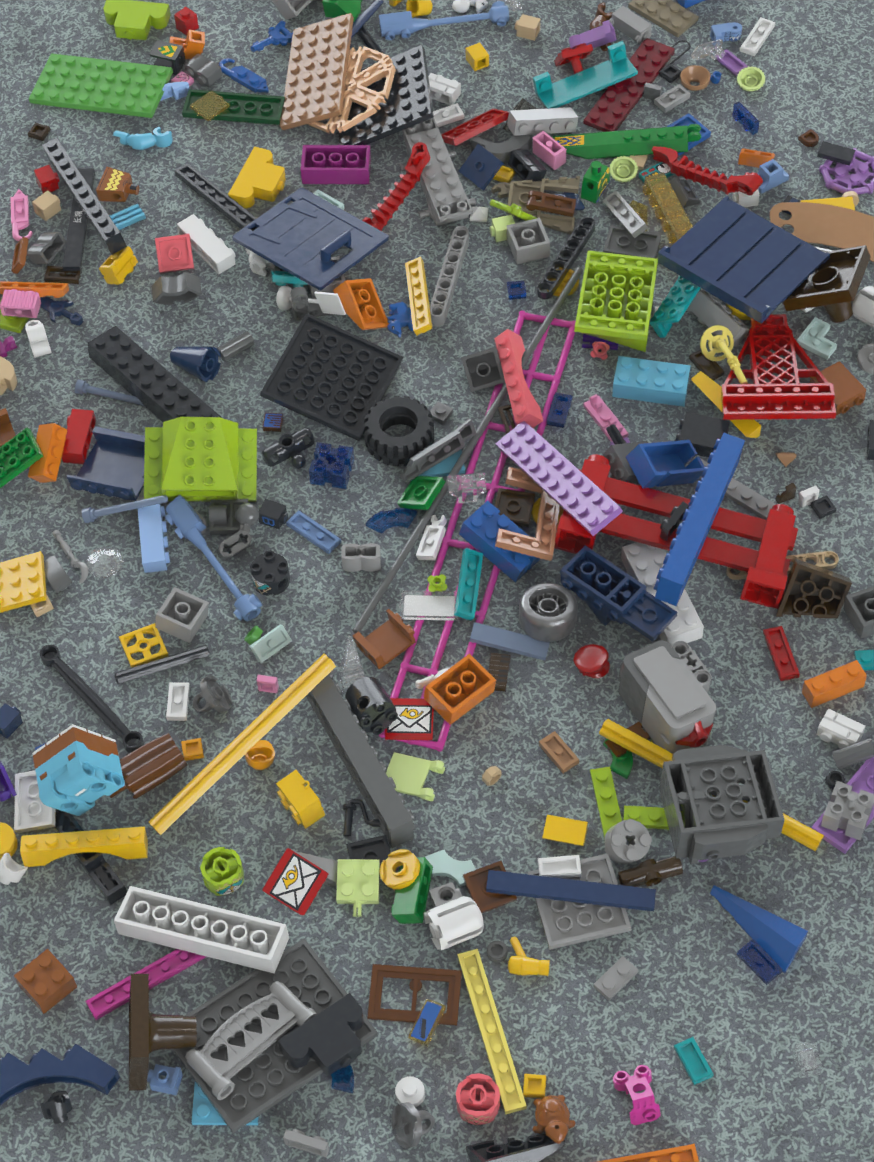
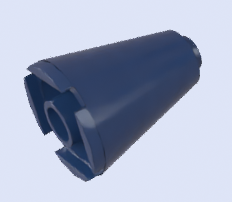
M175 347L170 352L172 364L203 382H208L209 379L213 380L219 372L221 363L218 362V357H221L215 347Z

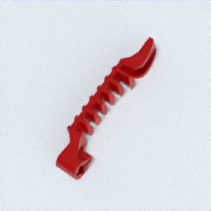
M418 142L412 147V153L405 166L406 174H400L401 181L394 183L395 189L388 191L389 197H383L384 204H377L379 210H371L372 220L369 217H365L362 221L380 231L387 225L388 220L393 217L400 204H403L406 196H409L411 189L415 188L417 181L421 180L423 168L430 161L431 157L425 143Z
M655 146L651 149L654 155L653 160L667 164L671 169V173L676 174L678 177L682 176L686 180L690 179L694 183L698 182L702 186L707 185L710 189L715 188L718 192L723 191L727 195L740 191L752 196L763 183L761 176L755 172H746L745 175L740 176L731 175L727 179L724 173L719 176L715 170L710 173L706 167L704 170L698 164L695 167L694 162L689 161L685 155L678 161V154L674 149Z

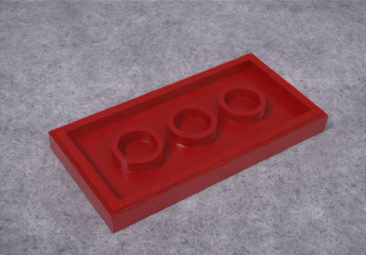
M493 108L441 134L444 143L456 146L508 120L509 112Z

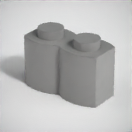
M368 543L361 546L358 544H345L342 546L341 558L344 571L357 572L364 570L374 572L381 570L380 545Z

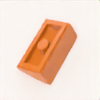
M743 148L739 155L738 164L759 168L760 165L774 159L775 154Z

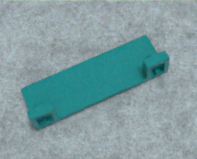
M620 41L607 47L609 60L557 82H551L548 71L533 77L536 95L547 109L558 108L637 75V69L627 58L624 42Z
M681 276L678 277L650 320V324L658 337L665 338L673 326L672 323L680 321L699 292L700 287Z

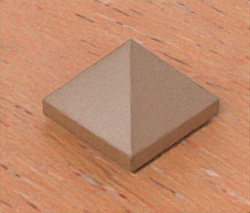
M777 452L776 457L787 467L796 458V454L794 452Z

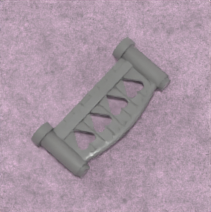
M274 982L269 988L271 994L256 1000L231 1016L215 1031L200 1051L191 1049L186 1054L187 1063L212 1088V1094L218 1100L226 1098L233 1091L235 1084L230 1079L295 1025L301 1026L317 1015L312 1008H307L282 982ZM271 1005H275L278 1008L279 1020L266 1018L261 1014L264 1011H268ZM254 1019H260L262 1033L247 1031L245 1026L251 1024ZM242 1032L244 1034L245 1047L231 1045L228 1043V1040L235 1038L236 1033ZM220 1046H226L228 1061L212 1058L211 1054L217 1052Z

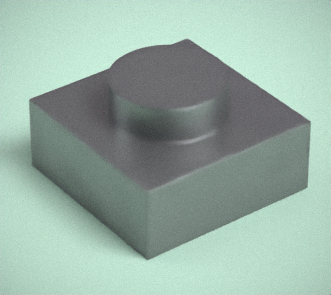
M437 401L430 410L432 419L444 425L453 413V408Z

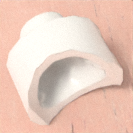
M5 853L0 860V882L5 885H9L10 882H19L28 866H21L11 858L9 853Z
M407 1076L402 1078L395 1087L397 1103L400 1105L401 1103L409 1102L415 1107L419 1106L425 1099L423 1083L415 1077Z

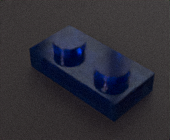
M740 102L735 103L732 113L733 118L739 121L744 129L752 135L758 133L760 121Z
M555 392L546 425L565 428L573 401L572 395Z
M754 939L737 951V956L766 985L782 973L783 969Z

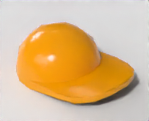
M259 740L244 756L250 767L255 770H264L273 764L275 750L269 741Z

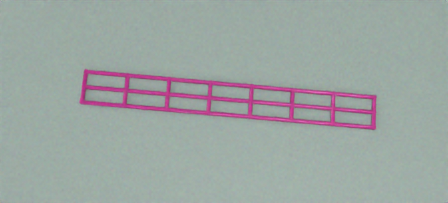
M521 310L519 311L513 332L520 335L524 320L543 323L547 316L526 313ZM554 318L550 324L569 328L555 375L535 372L549 327L535 348L529 369H522L529 389L532 379L552 382L542 412L543 422L538 425L536 431L541 436H543L572 345L576 321ZM503 383L495 385L486 414L500 393ZM490 422L474 447L431 574L433 576H439L449 546L478 551L468 542L451 539L468 487L488 490L485 502L488 500L491 504L495 493L498 492V488L522 492L526 490L519 487L514 489L498 485L507 456L502 451L491 484L471 480L487 430L505 432L502 424ZM495 565L493 566L480 609L475 612L476 623L483 624L500 571ZM428 583L424 596L432 597L433 592L428 590L430 586ZM457 585V588H456V591H455V594H454L455 604H456V597H457L458 585ZM455 615L446 619L430 669L410 664L416 643L406 649L390 698L399 697L407 672L428 677L431 674L435 676L438 673ZM417 617L413 628L416 643L425 617ZM469 642L465 656L469 653L473 656L477 643ZM425 687L420 699H424ZM444 719L437 742L432 740L396 741L442 751L451 725ZM385 729L379 734L380 738H385Z

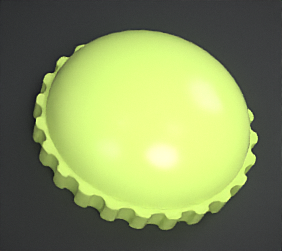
M757 67L744 68L739 71L737 83L743 90L756 91L765 84L764 72Z
M620 156L611 162L609 173L615 181L622 183L630 182L637 175L638 165L632 158Z

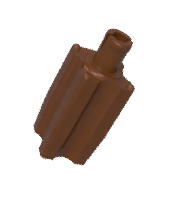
M169 733L146 743L120 759L125 784L110 795V798L128 788L129 792L134 793L133 798L137 799L188 766Z

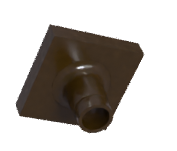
M867 246L829 251L830 258L825 263H822L783 301L786 311L823 306L832 322L839 323L849 319L853 315L851 301H854L871 257Z
M131 974L129 1091L146 1090L149 1054L155 1050L196 1047L197 1040L196 1016L154 1014L149 1010V974Z

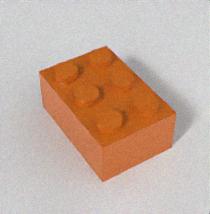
M469 653L425 687L424 699L451 725L494 692L496 679Z

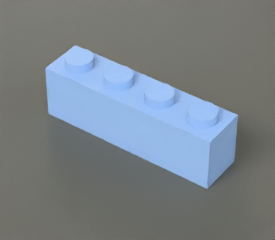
M161 504L138 508L144 573L167 570V563H170L169 552L165 550V548L169 547L168 537H164V532H167L166 521H163L166 512L165 506H161Z

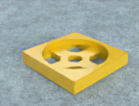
M155 623L119 636L131 668L169 656L160 633L155 628ZM143 634H151L155 637L147 639L144 638ZM136 637L135 645L128 647L129 642ZM146 643L147 647L142 649L140 645ZM160 644L159 652L152 655L150 652L151 647ZM140 652L144 658L135 660L131 657V654Z

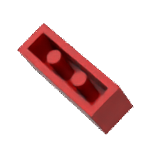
M72 409L71 415L67 417V434L62 452L63 463L84 464L93 435L92 431L96 424L93 410Z

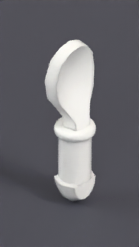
M450 668L438 671L435 676L431 674L429 677L417 680L415 687L422 689Z

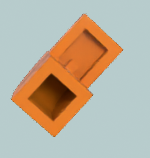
M188 30L186 39L170 36L169 43L182 45L184 47L185 59H192L196 54H202L205 32Z

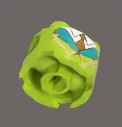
M217 847L204 855L200 870L204 884L210 892L216 896L227 895L236 891L244 883L242 862L235 850Z

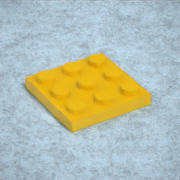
M41 551L0 562V613L47 600L44 555Z

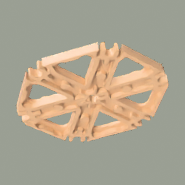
M359 46L358 51L354 47L351 48L342 115L330 118L327 124L317 121L308 125L329 134L331 131L334 134L335 129H338L339 132L346 131L377 113V110L381 109L378 104L381 102L386 103L384 98L388 99L395 75L396 69L391 58L386 54L365 46L363 48ZM367 58L378 61L361 72L363 62ZM386 77L383 91L376 92L367 88L374 82ZM352 102L367 107L364 113H360L353 117L352 120H348Z

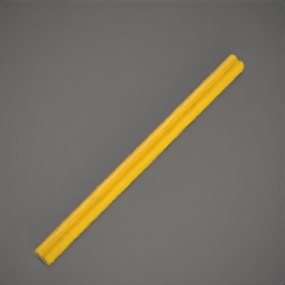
M326 654L317 659L148 823L162 835L336 667L335 663Z
M610 719L604 721L599 731V735L662 769L664 762L672 761L673 753ZM783 813L784 824L781 833L816 851L824 835Z

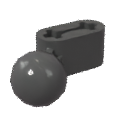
M244 503L237 508L236 519L240 523L239 530L220 543L217 549L220 559L229 560L247 549L252 541L250 528L259 519V511L255 505ZM240 538H241V539H243V538L246 539L245 544H244V542H239V543H237V542H238V540H239ZM224 547L226 549L232 547L229 553L223 552Z

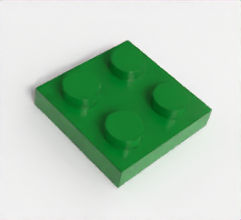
M417 476L412 479L397 504L400 508L428 510L446 482L443 477Z

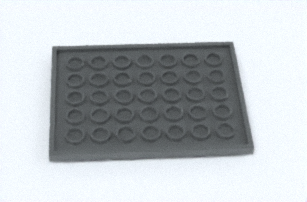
M302 939L283 952L275 973L256 969L185 1015L196 1016V1047L172 1049L232 1133H235L322 1074V1069L313 1057H310L306 1066L302 1068L293 1067L281 1053L277 1040L230 1079L235 1084L233 1091L226 1098L218 1100L212 1094V1088L187 1063L185 1056L191 1049L200 1051L215 1031L235 1013L256 1000L271 994L269 988L276 981L282 982L307 1008H312L317 1014L346 996L347 992L305 939ZM271 1005L268 1011H264L261 1014L263 1017L279 1020L278 1008L275 1005ZM363 1014L362 1027L357 1031H353L361 1041V1047L378 1036L376 1029ZM254 1019L251 1024L245 1026V1030L261 1034V1020ZM295 1025L292 1029H290V1030H289L286 1034H284L281 1038H283L284 1036H286L287 1034H289L290 1032H292L293 1030H295V1029L298 1028L299 1026H298V1025ZM242 1032L236 1033L235 1038H230L228 1043L245 1047L244 1034ZM220 1046L217 1052L211 1054V1057L228 1061L227 1047Z

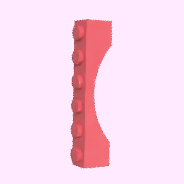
M506 329L494 339L515 423L520 424L525 421L534 428L543 422L540 406L531 394L523 375L522 355L525 352L523 340L518 334Z

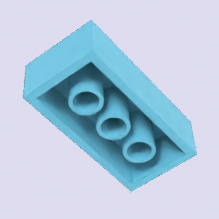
M618 356L612 397L685 407L691 366Z

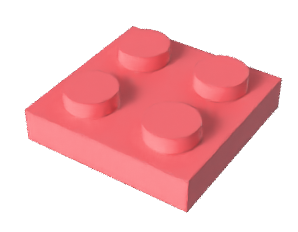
M190 234L155 238L160 274L194 269Z

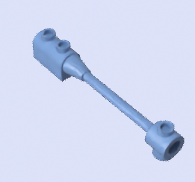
M497 1L492 4L488 13L431 20L412 18L411 11L379 15L381 37H385L386 40H393L395 35L409 38L411 33L428 28L429 26L490 19L492 23H497V26L502 27L507 24L506 22H509V10L504 2Z
M179 495L167 505L165 509L167 512L166 520L171 525L175 523L177 528L174 531L181 539L185 537V539H188L203 552L237 599L234 603L236 610L233 613L240 621L242 619L250 621L260 614V607L263 604L255 594L243 595L208 548L201 533L207 527L189 502Z

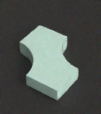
M445 850L425 856L433 866V877H450L457 882L459 887L466 885L462 877L463 874L476 870L472 860H455Z

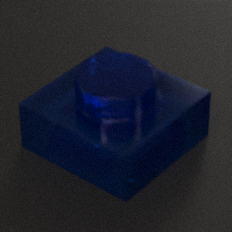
M524 280L507 282L509 300L526 298Z

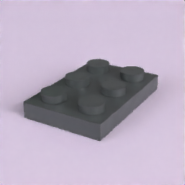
M610 225L603 252L656 259L661 234L644 231L634 238L625 227Z

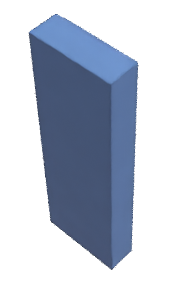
M299 510L286 522L288 527L327 554H330L341 543L339 537Z

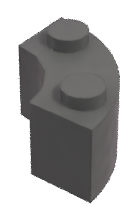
M184 272L176 277L160 276L151 286L153 302L163 305L174 304L173 302L182 300L186 303L202 294L200 277L188 272Z

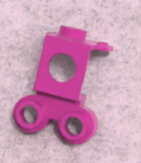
M646 1065L637 1066L632 1076L622 1070L616 1072L613 1076L614 1088L630 1094L633 1109L629 1114L630 1122L633 1125L652 1122L661 1116L660 1106L655 1103L654 1094L649 1085L652 1081V1073ZM645 1090L643 1093H635L638 1091Z

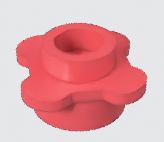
M594 342L592 344L593 351L590 352L591 357L606 360L608 358L607 351L610 349V346L604 342Z

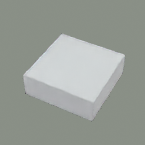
M813 486L799 493L798 503L802 508L818 499V487Z

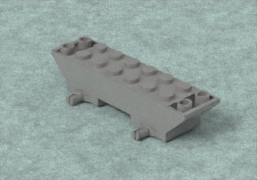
M434 117L402 130L408 158H410L412 153V147L418 142L426 144L431 157L430 161L423 168L421 180L419 181L428 205L427 210L418 212L420 219L430 216L434 220L435 225L438 226L469 218V214H473L471 205H476V200L474 197L467 198L451 158L456 157L455 150L448 152ZM407 162L399 164L401 171L405 170Z

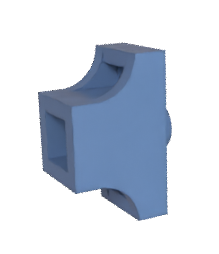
M774 159L759 166L757 174L763 179V183L758 188L760 194L789 180V175Z

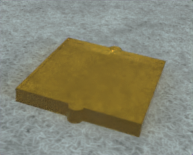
M210 91L190 105V108L198 116H202L207 121L230 107V104L222 96H218L213 91Z

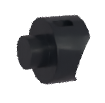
M67 1091L54 1092L47 1102L40 1103L44 1118L53 1119L54 1124L68 1120L67 1113L73 1109Z

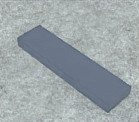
M474 622L469 641L540 660L546 659L550 642L539 641L528 635Z

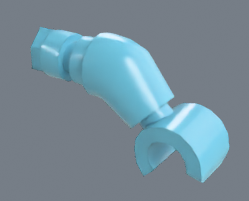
M160 127L153 130V135L152 133L130 135L129 133L117 130L113 133V136L120 137L121 144L129 145L136 150H144L155 144L158 147L164 148L170 146L173 141L172 132L161 133Z

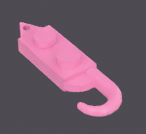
M20 189L11 197L12 236L16 241L22 238L19 236V230L29 226L28 195L25 196ZM30 231L29 234L24 237L30 239L32 237L33 232Z

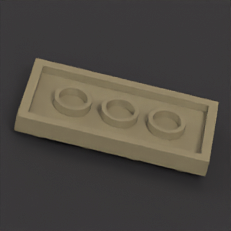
M632 0L628 4V8L676 37L683 34L699 19V16L672 0Z

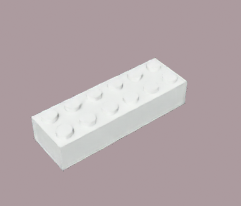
M638 542L622 547L621 560L628 574L647 586L646 591L655 596L656 590H654V586L657 581L658 572L664 565L663 561L667 554L666 551ZM685 589L677 606L664 602L677 611V617L659 635L661 640L667 641L673 646L677 641L689 643L702 638L704 626Z

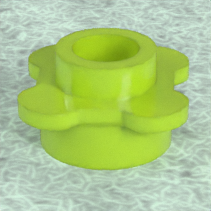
M443 574L439 576L430 575L427 578L430 584L428 590L434 593L445 591L447 589L445 584L446 576Z

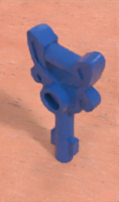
M280 21L275 28H269V38L261 42H254L250 48L252 52L263 50L269 44L286 46L287 43L292 42L293 32L291 33L285 28V21Z

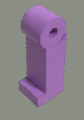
M609 20L604 21L602 26L580 35L571 36L569 38L570 47L575 49L577 45L586 43V45L592 44V47L596 48L616 41L615 29Z

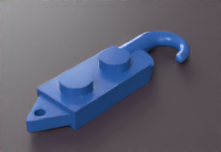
M226 58L219 62L222 73L231 77L234 81L255 93H269L266 79L242 65L232 69L226 68L224 64L228 62L234 63L235 60Z

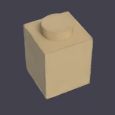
M522 14L515 23L517 36L535 41L540 32V18Z
M46 191L32 201L35 213L45 221L61 211L60 199L49 191Z

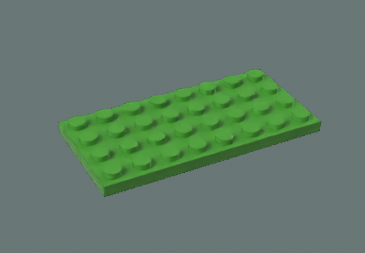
M51 53L29 97V102L47 106L152 118L164 93L163 87L169 82L173 70L172 67Z

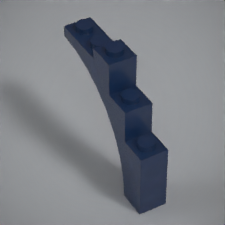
M77 1044L72 1049L70 1048L66 1051L63 1061L43 1048L31 1057L29 1065L7 1053L4 1057L0 1058V1105L24 1090L43 1084L59 1082L88 1086L108 1095L120 1076L117 1069Z

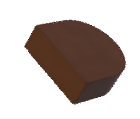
M810 129L800 135L798 140L807 147H814L819 142V136Z

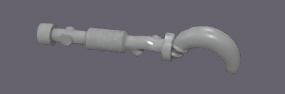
M53 531L52 534L59 541L60 547L65 555H67V559H71V566L81 569L79 583H83L87 579L89 572L87 565L75 558L71 548L61 537L60 531Z

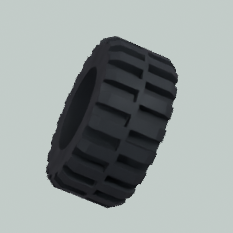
M394 396V398L387 397L384 398V401L377 402L375 407L372 406L364 419V436L368 452L372 456L374 455L377 461L383 460V464L389 465V463H392L396 467H399V464L407 466L411 457L434 443V421L431 412L427 410L423 403L420 404V401L416 399L411 400L408 396H404V398L400 396ZM399 424L407 425L414 429L411 434L404 437H392L384 433L387 428Z

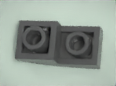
M54 555L44 561L45 577L56 593L66 589L73 583Z

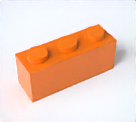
M55 423L39 425L36 441L43 457L30 466L29 478L40 483L55 482L57 480L67 429Z
M855 660L804 681L802 694L810 707L813 708L863 688L867 675L859 662Z

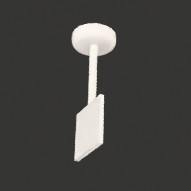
M281 286L277 292L276 302L280 310L286 311L292 307L290 294L292 288L289 286ZM315 292L316 299L308 298V303L319 304L322 313L346 315L338 294Z

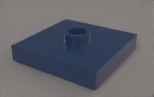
M477 144L459 169V172L480 189L485 190L504 163L483 146Z

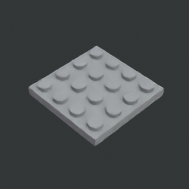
M609 854L580 860L581 877L563 878L618 885ZM539 869L529 871L528 875L539 876ZM535 898L549 950L631 931L630 921L625 908Z

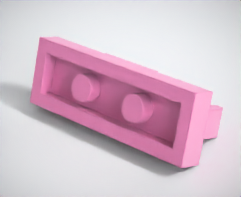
M595 394L589 398V401L583 403V407L611 442L612 439L607 433L606 428L612 424L616 425L623 438L628 437L626 429L600 396Z

